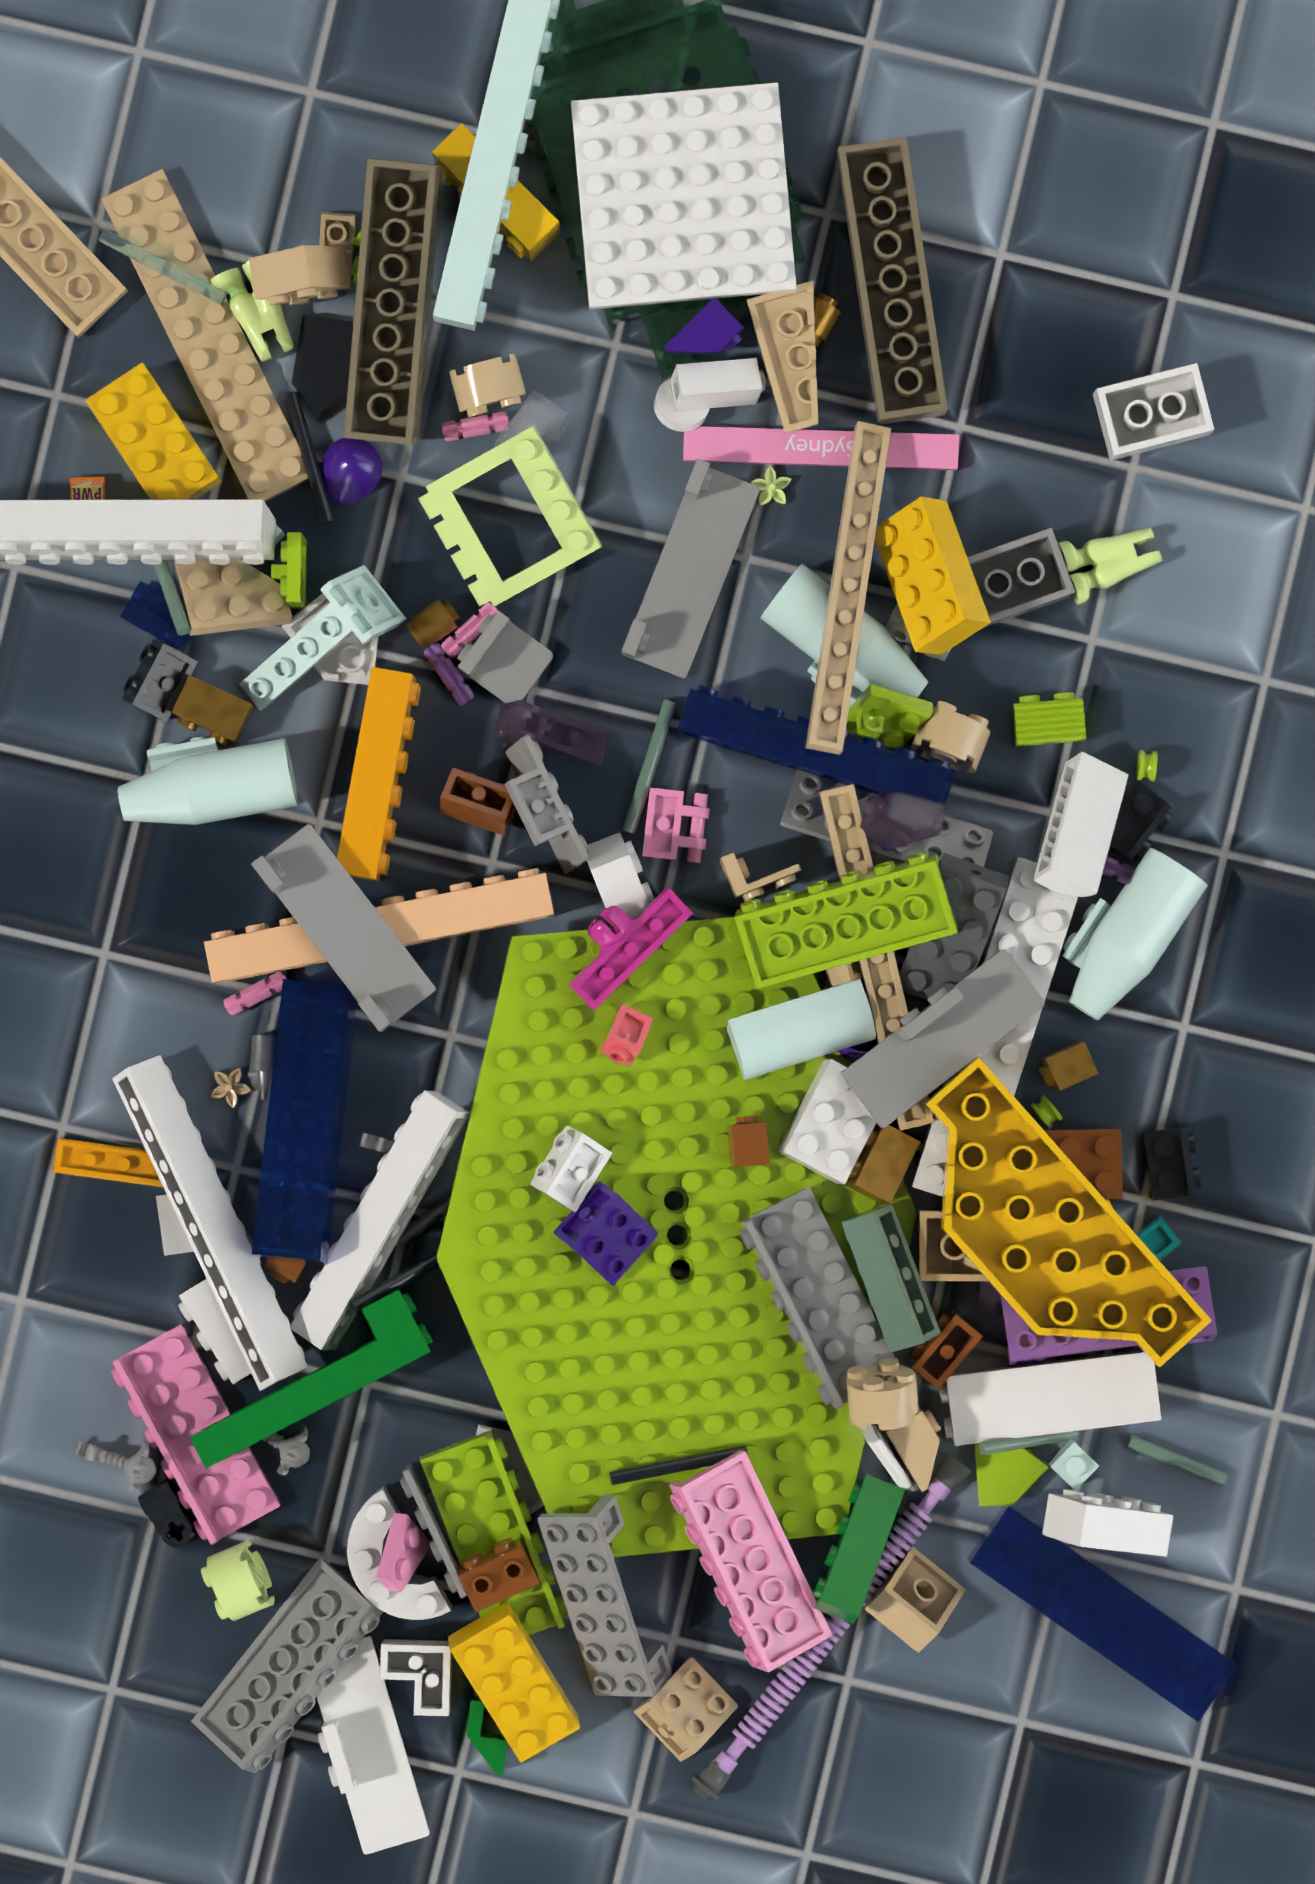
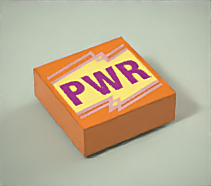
M105 477L70 478V500H106Z

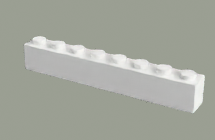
M424 1090L413 1101L411 1105L412 1112L408 1120L396 1131L394 1135L395 1142L389 1153L381 1158L377 1166L378 1172L375 1178L361 1193L360 1200L362 1201L356 1211L346 1219L343 1226L345 1231L339 1241L329 1249L327 1253L328 1261L322 1271L317 1273L310 1283L311 1291L307 1298L294 1311V1321L290 1329L320 1350L337 1349L357 1314L352 1310L349 1301L367 1292L373 1286L470 1115V1112L439 1092Z

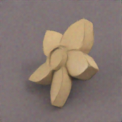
M241 1067L233 1070L229 1076L224 1072L214 1071L215 1080L219 1086L213 1090L210 1097L222 1098L226 1095L227 1103L234 1108L238 1101L237 1094H246L252 1090L248 1085L238 1083L242 1077Z

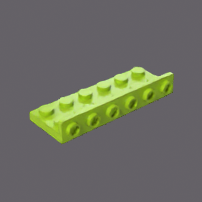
M928 852L916 853L907 858L908 862L895 865L894 861H888L876 865L873 872L861 875L859 870L852 871L840 876L841 881L828 884L827 880H820L807 885L808 890L794 893L793 889L776 893L774 899L761 903L760 899H753L740 905L741 909L736 911L734 919L756 989L958 933L938 866L937 854L928 855Z
M489 1430L419 1457L460 1565H462L461 1561L471 1554L480 1553L483 1555L494 1550L493 1546L504 1539L512 1538V1540L521 1538L537 1571L539 1584L479 1611L480 1617L508 1601L528 1635L555 1625L558 1626V1629L564 1628L563 1617L568 1615L562 1596L555 1597L551 1585L556 1584V1580L550 1565L543 1566L539 1554L543 1553L544 1549L538 1533L531 1534L527 1526V1522L532 1521V1517L526 1502L519 1503L514 1492L520 1489L514 1470L506 1471L502 1459L507 1458L508 1455L501 1437L494 1439L492 1431Z

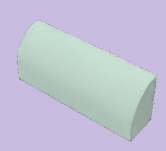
M860 979L730 1019L727 1025V1032L744 1080L876 1039L872 1012Z

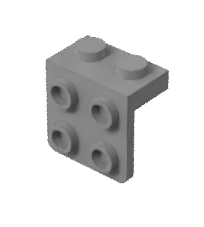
M498 611L494 617L488 614L477 630L481 635L473 645L468 642L457 657L461 661L458 668L508 706L515 708L519 706L549 665L553 654L541 643L514 625L507 616Z

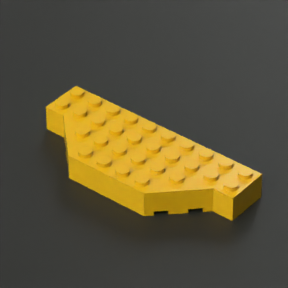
M979 1057L972 1060L924 1103L947 1129L941 1228L1035 1334L1135 1341L1153 1363L1161 1367L1212 1321Z

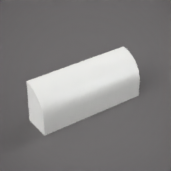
M1080 752L1065 762L1035 871L1034 882L1069 896L1086 897L1097 894L1129 774L1084 752Z

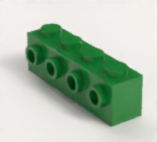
M867 1474L861 1483H854L848 1499L849 1502L853 1503L849 1515L843 1513L836 1533L841 1534L838 1546L831 1545L824 1563L830 1566L826 1578L819 1577L813 1592V1596L818 1598L814 1609L849 1623H855L862 1610L905 1489Z

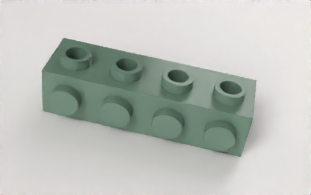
M893 1204L860 1213L841 1222L890 1353L922 1344L940 1335L941 1332Z

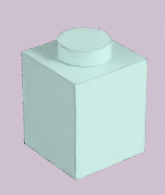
M1072 1439L1048 1462V1465L1075 1491L1099 1467Z

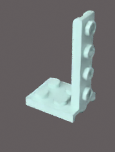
M365 565L327 582L320 590L329 600L330 604L239 684L260 711L272 704L352 632L364 644L397 628L406 620V617Z

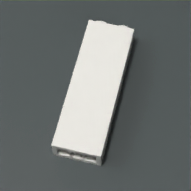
M1143 1350L952 1373L939 1389L941 1403H948L949 1417L943 1418L946 1438H952L955 1446L975 1444L999 1438H1023L1161 1420L1155 1365Z

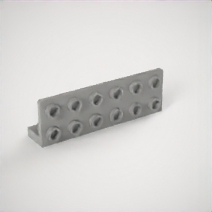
M697 458L685 488L683 500L646 594L621 651L622 655L682 679L687 677L759 495L760 488L758 486L710 468L709 462Z
M307 824L267 856H260L251 863L270 890L279 897L359 1002L358 1005L379 1032L385 1030L436 990L434 984L312 825Z
M603 1495L588 1513L541 1514L537 1520L594 1694L596 1696L654 1697L672 1675V1671L663 1644H651L645 1652L643 1651L609 1543L625 1525L616 1496Z

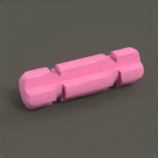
M506 412L492 413L493 416L491 417L481 415L460 419L458 423L455 420L444 422L441 426L443 438L445 441L459 440L458 437L460 436L470 438L491 434L490 431L493 430L496 433L507 431L509 429L508 416Z
M490 602L484 604L478 610L480 613L477 616L475 614L472 615L454 632L455 636H449L441 644L442 649L450 658H455L460 654L464 645L468 642L472 643L481 634L477 630L488 614L494 617L498 612L494 605Z
M278 971L270 975L268 980L262 979L239 991V995L233 994L224 999V1006L230 1015H236L244 1011V1007L247 1006L249 1008L273 996V992L276 991L278 993L288 988L289 982L282 971Z

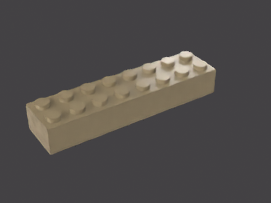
M907 137L838 147L837 161L877 425L946 415L948 406Z
M378 158L367 159L344 438L405 445L419 443L443 165Z

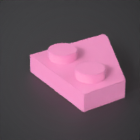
M394 1513L376 1575L377 1579L392 1592H402L430 1548L429 1543L431 1541L407 1514Z

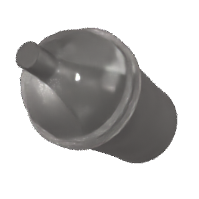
M252 1035L249 1072H247V1077H249L252 1087L261 1091V1100L268 1099V1091L275 1089L279 1084L280 1078H282V1072H280L279 1036Z

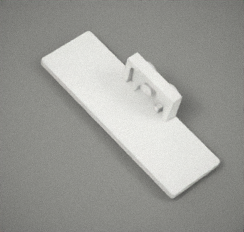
M366 1636L359 1642L355 1655L351 1659L344 1661L337 1670V1676L333 1683L322 1689L317 1696V1700L324 1720V1724L321 1727L323 1732L318 1733V1738L323 1753L329 1752L332 1766L328 1767L333 1787L339 1786L341 1794H346L364 1854H370L427 1837L430 1831L385 1680L380 1679V1663L371 1636Z

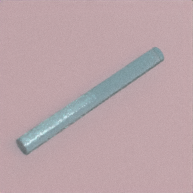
M104 229L99 238V242L220 305L223 304L227 296V292Z

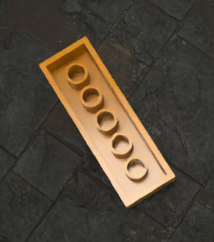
M371 667L337 855L339 862L349 875L354 878L380 882L381 875L387 876L391 856L385 854L387 841H394L397 822L392 820L391 817L393 807H400L403 788L397 785L399 773L406 774L409 754L404 751L406 739L412 740L415 720H413V717H410L412 706H418L421 686H419V683H416V678L410 673Z

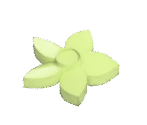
M769 466L765 472V480L756 479L751 481V484L758 486L760 491H762L759 496V505L768 503L771 498L778 503L786 504L785 494L780 489L787 487L791 478L780 477L776 479L775 470Z

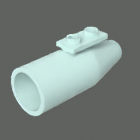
M801 564L769 604L760 619L815 660L807 671L812 674L811 679L816 683L830 584L804 564ZM864 611L849 708L870 684L917 698L929 682L888 630Z
M195 737L187 743L176 745L173 743H162L157 745L155 749L147 750L151 772L118 787L119 803L124 821L199 825L298 806L294 771L285 738L219 750L215 737Z
M1149 848L1112 906L1101 898L1096 905L1091 904L1083 916L1082 921L1084 924L1078 933H1072L1063 947L1065 952L1062 956L1070 964L1080 968L1069 1003L1098 1021L1152 971L1208 885L1178 862L1153 848Z

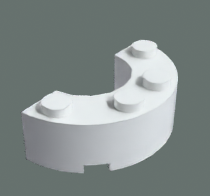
M386 1486L382 1487L364 1503L356 1515L349 1532L347 1558L351 1575L357 1587L374 1606L398 1618L424 1620L450 1612L452 1604L436 1576L425 1580L410 1579L402 1592L389 1591L377 1579L376 1575L385 1547L386 1535L390 1529L394 1513H400Z

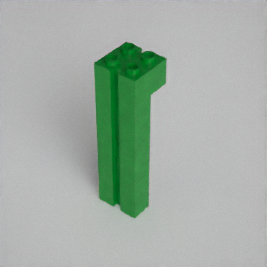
M396 1290L362 1308L361 1312L375 1340L190 1435V1440L205 1469L430 1353L428 1345L433 1341L424 1324L421 1323L417 1326L412 1316L417 1309L409 1294L406 1292L401 1295L400 1291Z

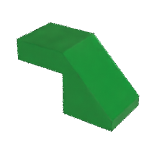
M472 1696L466 1735L495 1774L503 1775L508 1742L501 1734L481 1732L485 1705L479 1696Z

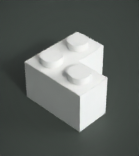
M619 832L589 844V852L587 853L589 860L587 862L605 908L617 906L630 918L637 917L654 900L648 882L640 883L637 873L642 872L643 869L632 842L624 843Z
M383 1639L381 1643L380 1679L415 1680L414 1715L449 1716L451 1710L452 1653L449 1648V1641Z

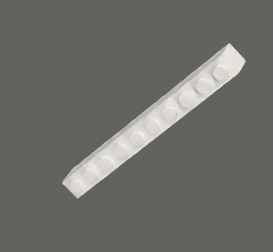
M161 1055L124 1069L112 1078L259 1390H264L307 1369L308 1365L305 1361L304 1351L297 1344L292 1334L290 1322L287 1316L283 1314L275 1298L273 1286L264 1275L260 1266V1259L257 1253L253 1251L246 1237L243 1223L237 1218L231 1205L230 1195L223 1188L218 1178L215 1164L209 1158L201 1142L200 1132L190 1119L186 1103L179 1095L172 1081L170 1069L164 1064Z

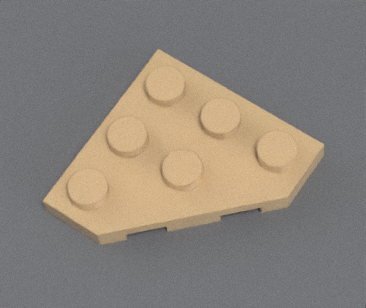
M171 560L182 606L191 629L189 632L190 636L291 623L292 613L290 605L286 602L287 597H281L280 584L251 565L244 563L243 560H230L229 564L224 565L212 564L209 560H196L195 564L184 565Z

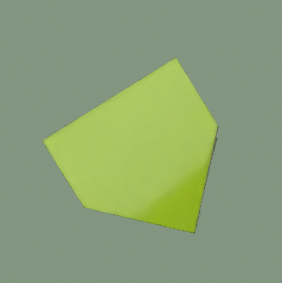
M975 1443L979 1507L1017 1504L1019 1500L1024 1499L1027 1492L1046 1473L1050 1466L1043 1459L1040 1460L1029 1448L981 1455L979 1443Z

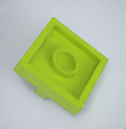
M287 532V541H281V562H287V564H272L271 578L273 580H280L281 597H287L286 602L291 608L304 609L306 607V539L301 532Z
M870 684L849 708L845 733L856 734L862 738L884 744L887 747L901 750L916 734L918 729L932 716L933 703Z

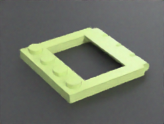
M534 425L426 486L428 493L418 498L429 519L439 514L442 515L444 520L433 526L446 549L448 550L457 544L461 548V550L452 554L451 558L463 579L465 580L474 574L478 578V580L469 584L468 587L479 607L491 601L492 605L496 606L602 547ZM512 459L562 549L502 581L452 491L459 489L473 479Z

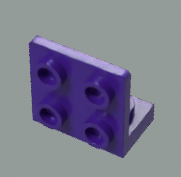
M598 1181L587 1193L576 1212L571 1211L553 1232L611 1285L617 1283L658 1236V1233L626 1201L601 1181Z

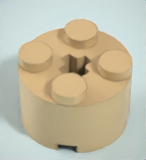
M510 354V362L506 363L502 362L501 357L464 366L465 374L457 376L455 369L449 371L460 412L467 411L468 417L487 413V406L500 402L501 408L521 404L520 396L526 395L516 354Z
M937 701L936 707H933L932 716L918 729L911 748L914 751L918 747L922 748L923 753L921 756L938 765L953 770H958L959 765L968 766L967 773H974L990 736V731L987 728L989 721L975 714H970L967 717L957 713L955 706L947 702Z
M883 1358L878 1361L877 1365L866 1367L852 1366L847 1369L846 1383L849 1420L854 1426L868 1430V1424H879V1430H893L908 1426L915 1421L914 1415H919L917 1379L914 1370L899 1365V1360L896 1358Z

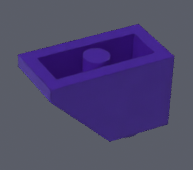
M714 297L664 349L669 354H718L722 349L729 353L743 339L739 333L744 327Z

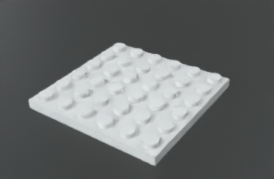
M778 83L571 101L589 310L713 299L714 297L725 298L792 292L797 290Z

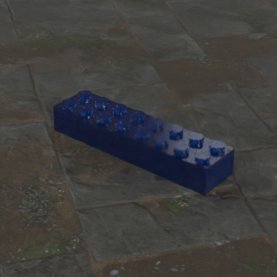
M701 685L698 686L697 690H689L677 733L844 785L854 784V788L937 814L944 812L956 771L949 769L951 764L949 762L932 757L928 762L916 759L917 753L900 747H897L895 752L883 749L884 742L864 737L862 742L851 739V732L845 731L843 751L840 755L806 748L810 722L808 718L798 716L797 721L783 718L785 712L769 706H765L764 711L751 708L752 701L733 695L730 701L717 697L719 691Z
M283 979L252 1245V1255L259 1259L327 1265L357 1004V999L345 984Z
M1009 1504L1003 1505L967 1557L969 1563L1199 1722L1238 1664L1065 1542L1042 1535L1043 1527Z

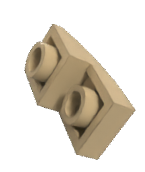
M322 212L319 246H344L351 287L352 276L350 275V270L354 258L352 243L355 239L356 214Z

